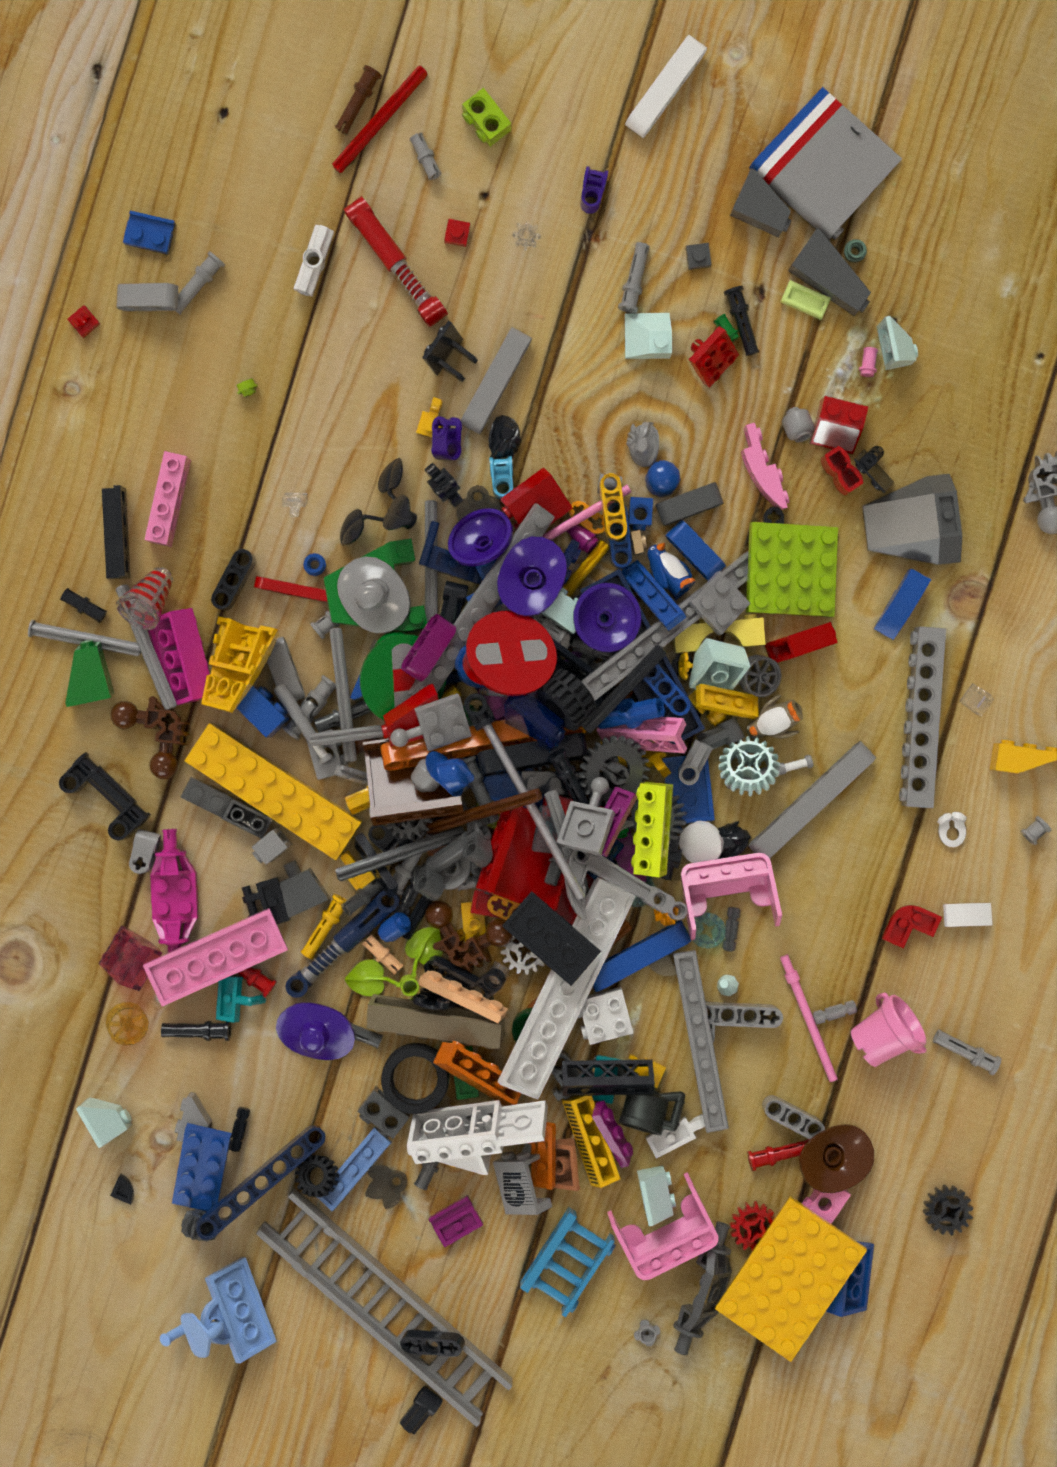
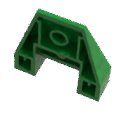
M412 538L390 541L362 556L378 558L389 564L393 569L395 566L408 565L416 561ZM342 567L323 578L331 623L360 627L348 614L339 598L337 582L340 572L344 568ZM424 605L410 607L409 615L404 623L390 632L408 633L423 630L427 624Z

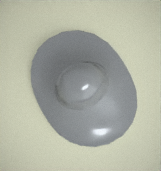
M365 556L354 559L345 565L340 572L337 582L339 598L348 614L360 627L373 633H387L404 623L410 611L409 592L401 577L389 564L378 558Z

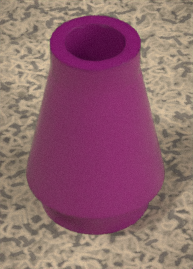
M579 524L566 531L581 552L585 551L589 554L599 543L596 534Z

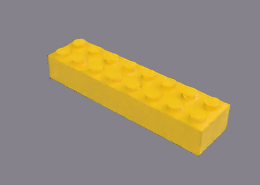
M214 723L207 725L184 760L334 860L339 859L363 822Z

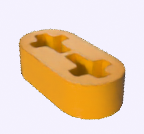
M576 501L571 504L573 508L582 506L583 510L590 507L582 501ZM573 509L569 511L570 518L574 516L575 511ZM599 512L589 518L594 521L601 519L602 529L597 528L594 530L592 528L593 523L588 519L579 523L580 526L596 535L602 534L605 531L603 515Z

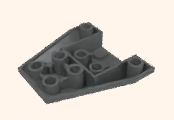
M950 474L926 476L862 506L868 551L935 565L961 562L963 535L957 490Z

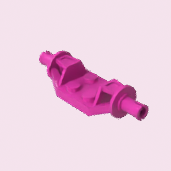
M177 829L162 830L164 850L162 852H155L157 857L150 874L152 921L160 938L158 942L159 944L168 945V953L181 948V944L190 942L189 936L199 917L197 872L186 856V851L177 849ZM176 856H179L182 870H179ZM184 923L183 934L180 937L181 924Z

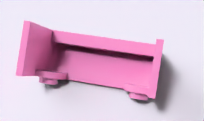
M753 853L691 863L682 869L683 899L688 911L686 918L691 940H695L696 937L694 918L700 917L706 912V898L750 891L752 902L757 906L771 905L775 927L780 926L782 911L771 860L766 854Z
M688 1172L684 1176L692 1194L686 1196L681 1202V1210L684 1217L644 1236L642 1230L636 1225L620 1228L612 1211L607 1212L611 1226L636 1276L642 1280H650L714 1248L718 1243V1234Z

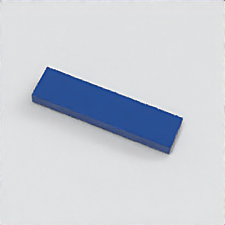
M638 559L621 571L628 585L668 631L687 618L681 608Z

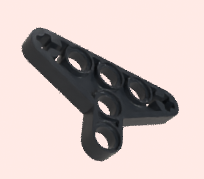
M437 955L430 957L424 965L425 972L428 970L436 971L442 975L446 971L447 973L443 978L457 981L468 990H475V986L481 987L484 991L483 997L489 1000H494L493 994L498 992L506 982L505 974L497 968L490 969L478 977ZM490 976L497 977L499 984L492 983ZM456 1004V1006H455V1007L465 1008V1007H463V1006H461V1005H459V1004Z

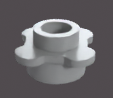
M642 1320L638 1331L634 1332V1338L637 1341L640 1340L646 1346H652L657 1335L660 1334V1328L649 1324L648 1320Z

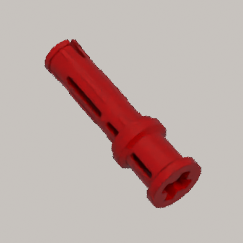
M249 967L237 973L246 980L249 987L253 986L263 993L264 998L269 995L277 983L276 980L272 981L262 974L260 968L254 969Z
M810 1139L776 1148L767 1146L764 1150L756 1152L747 1151L751 1170L756 1171V1168L766 1165L772 1167L778 1161L800 1156L803 1147Z

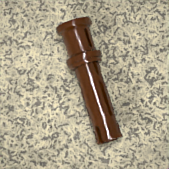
M364 65V73L359 82L354 84L355 92L337 125H335V129L340 132L343 124H345L342 133L348 135L366 98L372 96V89L377 80L382 78V75L377 70L368 65Z

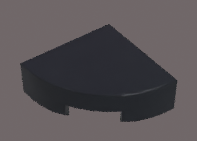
M120 1174L110 1196L131 1205L134 1199L133 1185L125 1175Z

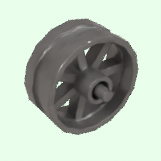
M763 655L748 657L750 666L752 667L753 665L754 669L749 671V668L739 681L741 688L747 693L758 697L771 695L777 690L782 675L779 665L773 659ZM765 660L760 668L758 661ZM770 665L771 671L765 672L767 667ZM748 674L751 678L749 681H747ZM756 682V687H755V692H754V691H752V690L750 689V686L753 685V684ZM764 683L766 687L761 690V684Z

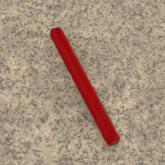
M417 66L336 158L332 165L337 172L342 173L427 77V71L422 66Z

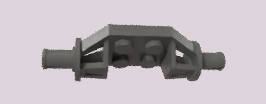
M720 1221L716 1222L715 1227L718 1234L717 1245L700 1254L696 1261L698 1265L706 1270L700 1279L699 1284L701 1287L699 1293L694 1298L692 1305L686 1304L681 1306L678 1320L673 1324L674 1328L680 1331L674 1351L681 1355H688L693 1337L702 1338L704 1332L701 1328L718 1314L715 1305L726 1291L732 1273L728 1255L731 1254V1249L724 1245L730 1226Z

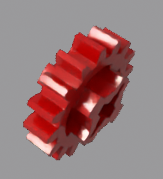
M754 1201L752 1207L747 1202L745 1203V1209L737 1207L739 1214H732L735 1222H730L729 1224L734 1229L730 1233L732 1237H736L735 1243L737 1245L742 1243L743 1250H746L749 1246L751 1251H753L759 1242L756 1239L761 1238L768 1229L763 1224L764 1218L768 1219L769 1226L775 1218L772 1217L774 1214L772 1209L766 1211V1204L763 1203L759 1207L757 1201ZM756 1224H758V1226H759L758 1228H753V1229L751 1230V1228H750L751 1225H752V1226H755ZM740 1225L745 1229L744 1237L740 1233Z

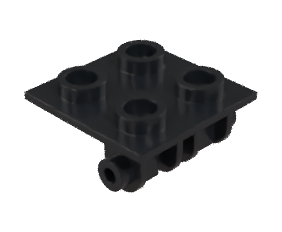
M874 446L868 452L863 449L854 459L855 465L861 473H866L871 478V484L874 488L885 493L894 481L877 464L883 457L884 450L881 446Z

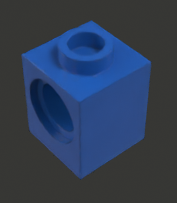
M630 497L628 521L629 526L633 527L634 531H646V528L651 527L653 498ZM637 509L644 510L646 518L644 520L636 519L634 511Z

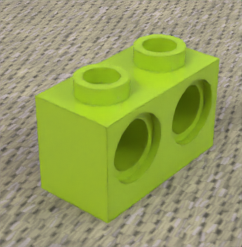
M484 87L462 104L464 120L468 125H474L477 129L476 134L483 143L487 142L490 147L511 131V122ZM476 106H481L484 109L479 114L472 110ZM489 124H495L498 129L489 131L486 127Z

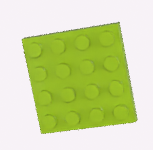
M750 522L746 598L750 604L746 608V613L835 617L838 527Z

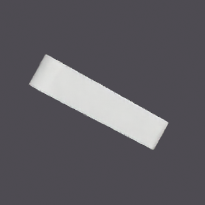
M688 35L632 111L625 125L644 138L707 51V47Z

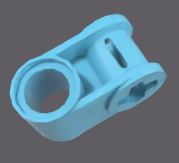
M508 456L506 459L489 458L493 494L498 500L513 490L512 456ZM500 484H506L509 487V491L505 494H500L497 491V487Z

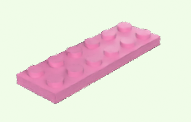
M270 908L151 960L143 964V967L161 1006H165L287 951L288 947Z

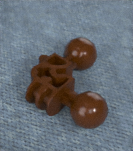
M154 696L149 698L146 711L138 710L136 705L129 701L116 703L112 707L110 716L117 728L129 729L136 723L144 724V727L148 729L160 728L155 736V741L160 742L159 752L154 754L150 760V771L156 778L162 780L173 777L178 769V761L172 754L173 744L188 746V744L183 743V737L190 735V733L184 732L185 725H191V723L181 722V717L177 712L165 710L163 705ZM171 715V718L175 719V722L170 723L169 726L168 723L165 722V718H169Z
M435 901L426 909L425 918L427 923L435 929H440L444 936L442 940L433 944V949L446 953L454 965H464L471 973L474 972V965L478 968L483 967V960L488 963L492 962V957L487 947L491 945L496 947L506 946L513 938V935L502 927L506 920L497 918L488 923L484 934L480 936L479 933H476L464 942L466 934L462 928L456 931L452 925L453 911L448 903ZM471 947H474L473 949L468 951L465 954V956H459V952H465Z

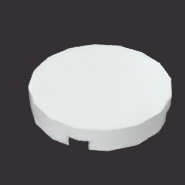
M696 821L683 829L684 831L680 835L679 846L687 860L697 863L716 860L723 852L724 841L723 837L721 838L719 834L720 831L714 825L705 821Z

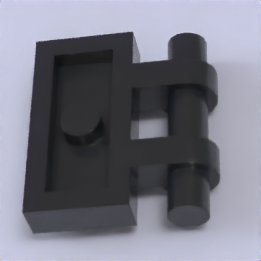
M278 877L256 883L257 893L252 894L250 885L242 887L243 903H246L250 916L258 913L255 900L260 899L263 910L270 908L277 924L291 920V917L289 918L287 915Z

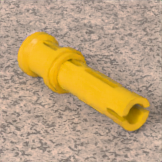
M334 893L332 895L333 900L327 909L322 911L321 921L304 948L300 951L309 959L314 958L333 925L341 921L340 916L344 912L341 904L347 900Z

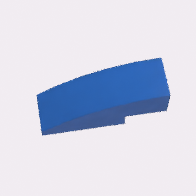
M909 569L897 590L894 591L874 630L894 640L916 607L931 579L914 569Z

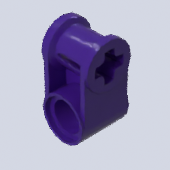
M586 166L580 201L581 209L585 213L593 214L599 210L603 191H605L608 170L601 172ZM593 197L596 199V202L589 204L585 199Z
M438 416L432 422V455L437 460H457L462 451V423L456 417L445 419L442 416Z

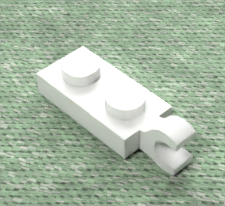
M703 1115L696 1116L690 1122H688L686 1117L679 1120L680 1125L674 1132L663 1129L662 1135L650 1134L646 1136V1140L655 1157L658 1158L696 1139L694 1132L705 1127Z

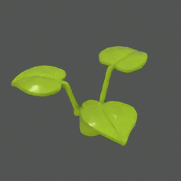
M433 927L420 929L413 934L410 940H407L405 946L406 955L415 960L411 975H404L400 982L383 977L384 969L382 965L376 960L367 959L359 962L345 977L346 984L353 991L369 997L373 996V994L379 995L384 990L383 981L400 987L402 993L406 996L418 994L419 984L415 978L418 962L420 961L425 965L430 957L434 955L441 957L443 953L440 950L433 949V944L442 940L439 929Z

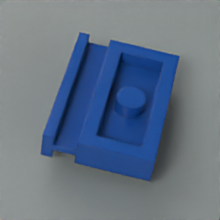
M130 210L123 243L168 255L173 237V229L176 224L175 221Z

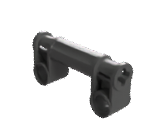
M483 822L476 823L472 830L463 832L458 838L432 856H429L425 863L416 865L413 869L414 890L428 899L436 901L444 891L442 871L460 858L464 857L481 868L486 867L493 857L491 831L488 826Z

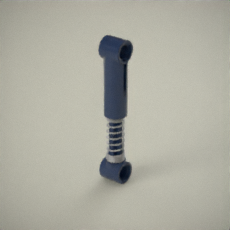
M384 890L381 891L333 936L332 944L330 946L327 945L328 948L323 950L321 955L318 954V957L314 958L312 963L309 962L310 965L308 967L305 966L302 970L291 975L285 986L287 993L295 998L305 995L313 985V982L319 978V974L324 973V969H328L329 965H333V961H337L338 956L341 957L345 952L349 953L397 908L400 902L399 894L393 897V905L386 906L382 902V897L386 893ZM376 908H379L380 911L365 924L363 921ZM294 980L302 981L304 985L302 990L294 989L292 985Z

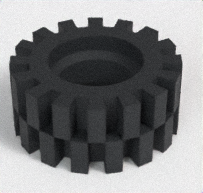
M310 1155L303 1161V1164L301 1163L297 1166L300 1170H295V1175H298V1178H295V1183H299L297 1188L303 1190L301 1193L310 1197L329 1195L328 1192L334 1191L333 1185L338 1184V1181H335V1177L339 1178V1173H335L338 1167L333 1166L335 1162L329 1160V1157ZM316 1167L321 1168L324 1174L322 1182L318 1185H314L310 1179L311 1171Z

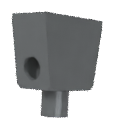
M296 860L284 865L289 878L279 883L289 918L330 899L329 894L311 868L301 872Z

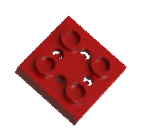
M720 326L705 342L701 339H696L695 342L699 346L692 343L691 351L694 354L688 359L702 383L709 388L739 356L726 330Z

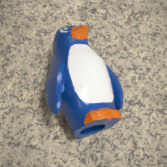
M664 542L649 547L647 556L655 580L662 588L669 590L675 600L679 599L696 582L692 578L690 569L677 557L666 552Z

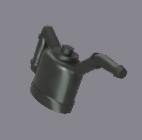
M619 1067L618 1076H624L626 1074L624 1069ZM655 1087L653 1094L626 1095L618 1123L654 1135H662L663 1129L674 1132L680 1125L679 1120L686 1095L682 1091L659 1093L655 1091ZM674 1101L675 1104L673 1107L670 1121L665 1120V1117L668 1109V1102Z

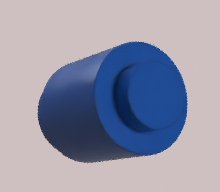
M401 912L395 913L381 923L378 929L380 938L385 942L396 941L410 931V919Z

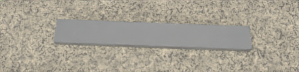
M696 950L673 954L705 1130L706 1133L726 1130L729 1127Z

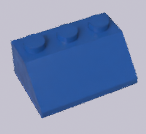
M857 1241L866 1247L867 1251L826 1312L844 1317L867 1310L874 1250L873 1243Z

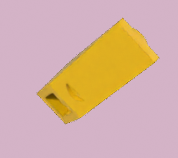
M1001 740V743L993 744L989 770L1018 774L1056 761L1057 748L1046 746L1045 750H1039L1035 744L1023 743V747L1015 746V741Z

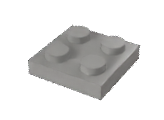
M717 571L688 604L717 635H722L747 608L750 602L721 571Z

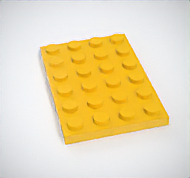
M789 1196L715 1305V1309L792 1362L866 1253L867 1248Z

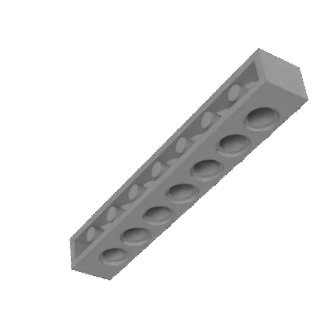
M915 627L910 635L913 653L909 655L908 661L909 667L912 668L911 676H908L907 689L910 690V696L906 699L905 710L908 712V721L904 723V734H907L906 743L902 747V755L905 757V766L902 765L901 779H904L903 788H900L899 801H902V806L934 808L946 628ZM924 644L929 645L931 648V653L928 657L922 653ZM924 666L929 670V676L926 679L920 675V670ZM921 689H925L928 693L925 701L919 698V691ZM920 711L926 714V721L922 724L917 720V715ZM920 733L925 738L921 746L917 745L915 741L916 736ZM917 756L923 759V765L920 768H916L914 765V759ZM916 778L920 779L922 783L921 788L917 791L912 787V783Z

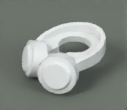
M960 812L945 813L938 818L939 837L945 845L957 847L964 841L966 836L964 822L967 819L964 814ZM951 820L954 821V828L959 832L956 840H949L946 835L947 830L950 828L949 821Z

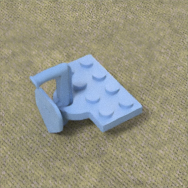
M241 1257L205 1277L212 1300L204 1307L200 1321L193 1313H184L181 1315V1325L160 1335L161 1344L169 1346L172 1341L185 1334L192 1352L199 1358L209 1356L211 1343L221 1345L229 1343L236 1363L244 1362L277 1342L246 1257Z

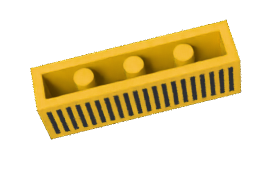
M571 1096L566 1100L563 1099L562 1103L591 1186L602 1188L620 1180L611 1150L592 1118L595 1107L592 1096Z

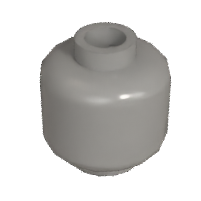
M798 407L789 409L786 412L787 415L782 419V425L788 439L795 440V442H803L809 439L815 429L809 411L799 409Z
M426 759L420 760L411 774V780L415 788L420 792H433L440 784L428 772Z

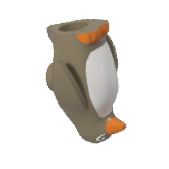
M781 695L773 697L763 706L759 717L748 724V735L755 739L756 737L766 736L788 738L798 734L799 731L788 730L803 720L801 706L795 700L775 704Z

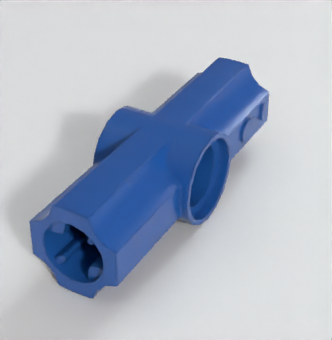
M631 698L624 699L598 727L606 729L626 725L630 729L636 728L645 720L664 717V702L661 698L634 702Z

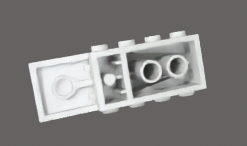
M500 1100L431 1109L424 1113L413 1114L407 1142V1152L412 1156L415 1164L440 1162L478 1174L488 1175L491 1154L503 1153V1146L545 1141L548 1111L546 1100L502 1106Z

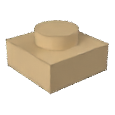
M640 530L630 532L633 555H642L644 548H647L645 535H641Z

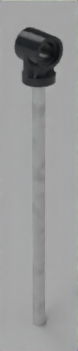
M478 693L470 694L465 700L464 707L477 731L484 729L518 793L527 792L526 786L491 725L497 720L485 697ZM474 700H479L483 704L482 709L474 712L469 708L470 703ZM535 803L525 805L576 899L579 900L585 897L582 888Z

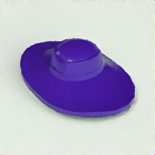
M536 536L523 539L512 547L503 561L497 579L498 593L501 601L510 611L521 616H534L544 612L554 603L563 587L567 574V562L560 547L549 539Z
M298 1003L286 1008L277 1019L276 1031L278 1037L285 1046L300 1055L319 1060H334L347 1055L353 1049L355 1042L354 1029L349 1020L341 1012L316 1003Z

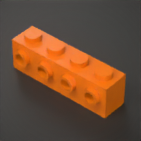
M452 1041V1043L442 1042L433 1061L434 1064L495 1101L500 1100L502 1105L517 1104L522 1093L498 1083L502 1071L499 1070L497 1065L484 1061L481 1055L466 1050L465 1046L457 1041Z

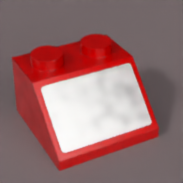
M824 396L820 400L814 424L815 429L812 432L810 444L832 450L840 446L848 454L853 455L863 431L869 407Z

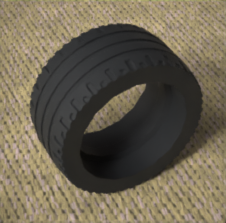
M410 1043L397 1048L386 1060L382 1070L381 1085L387 1100L396 1109L411 1114L424 1113L436 1107L444 1098L449 1085V1072L433 1063L438 1053L435 1048L423 1043ZM413 1056L422 1057L431 1062L436 1069L438 1077L437 1086L433 1092L427 1097L417 1100L400 1094L393 1080L394 1070L397 1065L404 1059Z

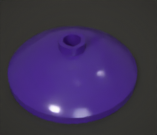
M490 508L480 509L466 515L454 526L448 539L450 554L455 561L465 566H481L492 562L507 549L513 535L511 521L503 512Z
M601 583L590 587L578 598L573 611V624L577 635L588 647L600 652H613L623 649L634 640L641 625V610L636 598L626 588L613 583ZM602 614L607 616L605 623L600 620Z

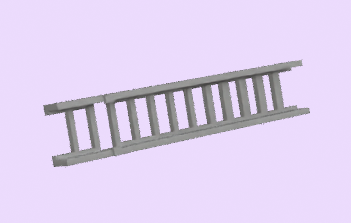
M294 1187L288 1194V1198L302 1210L281 1234L267 1222H264L259 1227L256 1234L289 1262L304 1278L306 1277L477 1427L480 1424L483 1412L471 1400L492 1376L508 1391L512 1388V1378ZM305 1214H308L318 1225L296 1249L285 1237ZM324 1228L323 1232L334 1238V1240L312 1265H309L299 1254ZM341 1243L352 1254L329 1278L318 1267L335 1247ZM357 1257L368 1269L350 1290L345 1292L335 1281ZM374 1272L385 1284L363 1307L352 1296ZM391 1287L402 1298L380 1322L369 1313V1310ZM408 1302L418 1311V1314L396 1336L385 1326L404 1304ZM424 1318L434 1325L430 1331L458 1333L465 1340L463 1351L467 1354V1357L447 1379L442 1377L437 1371L450 1356H437L429 1365L420 1357L422 1354L407 1353L400 1345L404 1333L407 1330H414ZM427 1340L430 1345L434 1342L433 1340ZM477 1362L485 1370L462 1394L454 1385Z

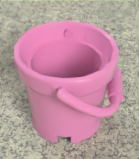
M878 994L876 996L878 1009L851 1030V1036L858 1051L863 1049L867 1054L863 1058L874 1067L908 1050L917 1054L926 1052L924 1047L926 1045V1036L919 1020L910 1007L896 995Z

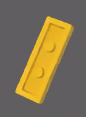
M706 684L696 686V708L753 720L759 717L758 696Z

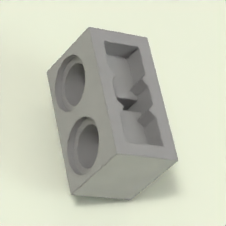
M278 827L252 846L254 850L252 854L258 862L268 864L293 844Z

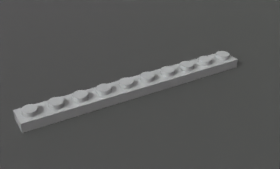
M536 503L533 505L512 536L507 549L498 557L453 624L456 626V632L432 671L424 681L419 682L416 680L408 693L413 696L429 684L434 685L436 692L439 691L455 667L456 657L460 649L466 645L472 627L481 618L490 614L500 600L497 579L507 554L513 546L523 539L531 536L542 537L555 518L552 514Z
M748 551L721 571L736 588H739L747 581ZM702 587L678 605L687 618L669 631L658 620L629 645L621 649L581 681L590 691L594 700H597L626 677L656 645L664 647L700 618L688 602Z

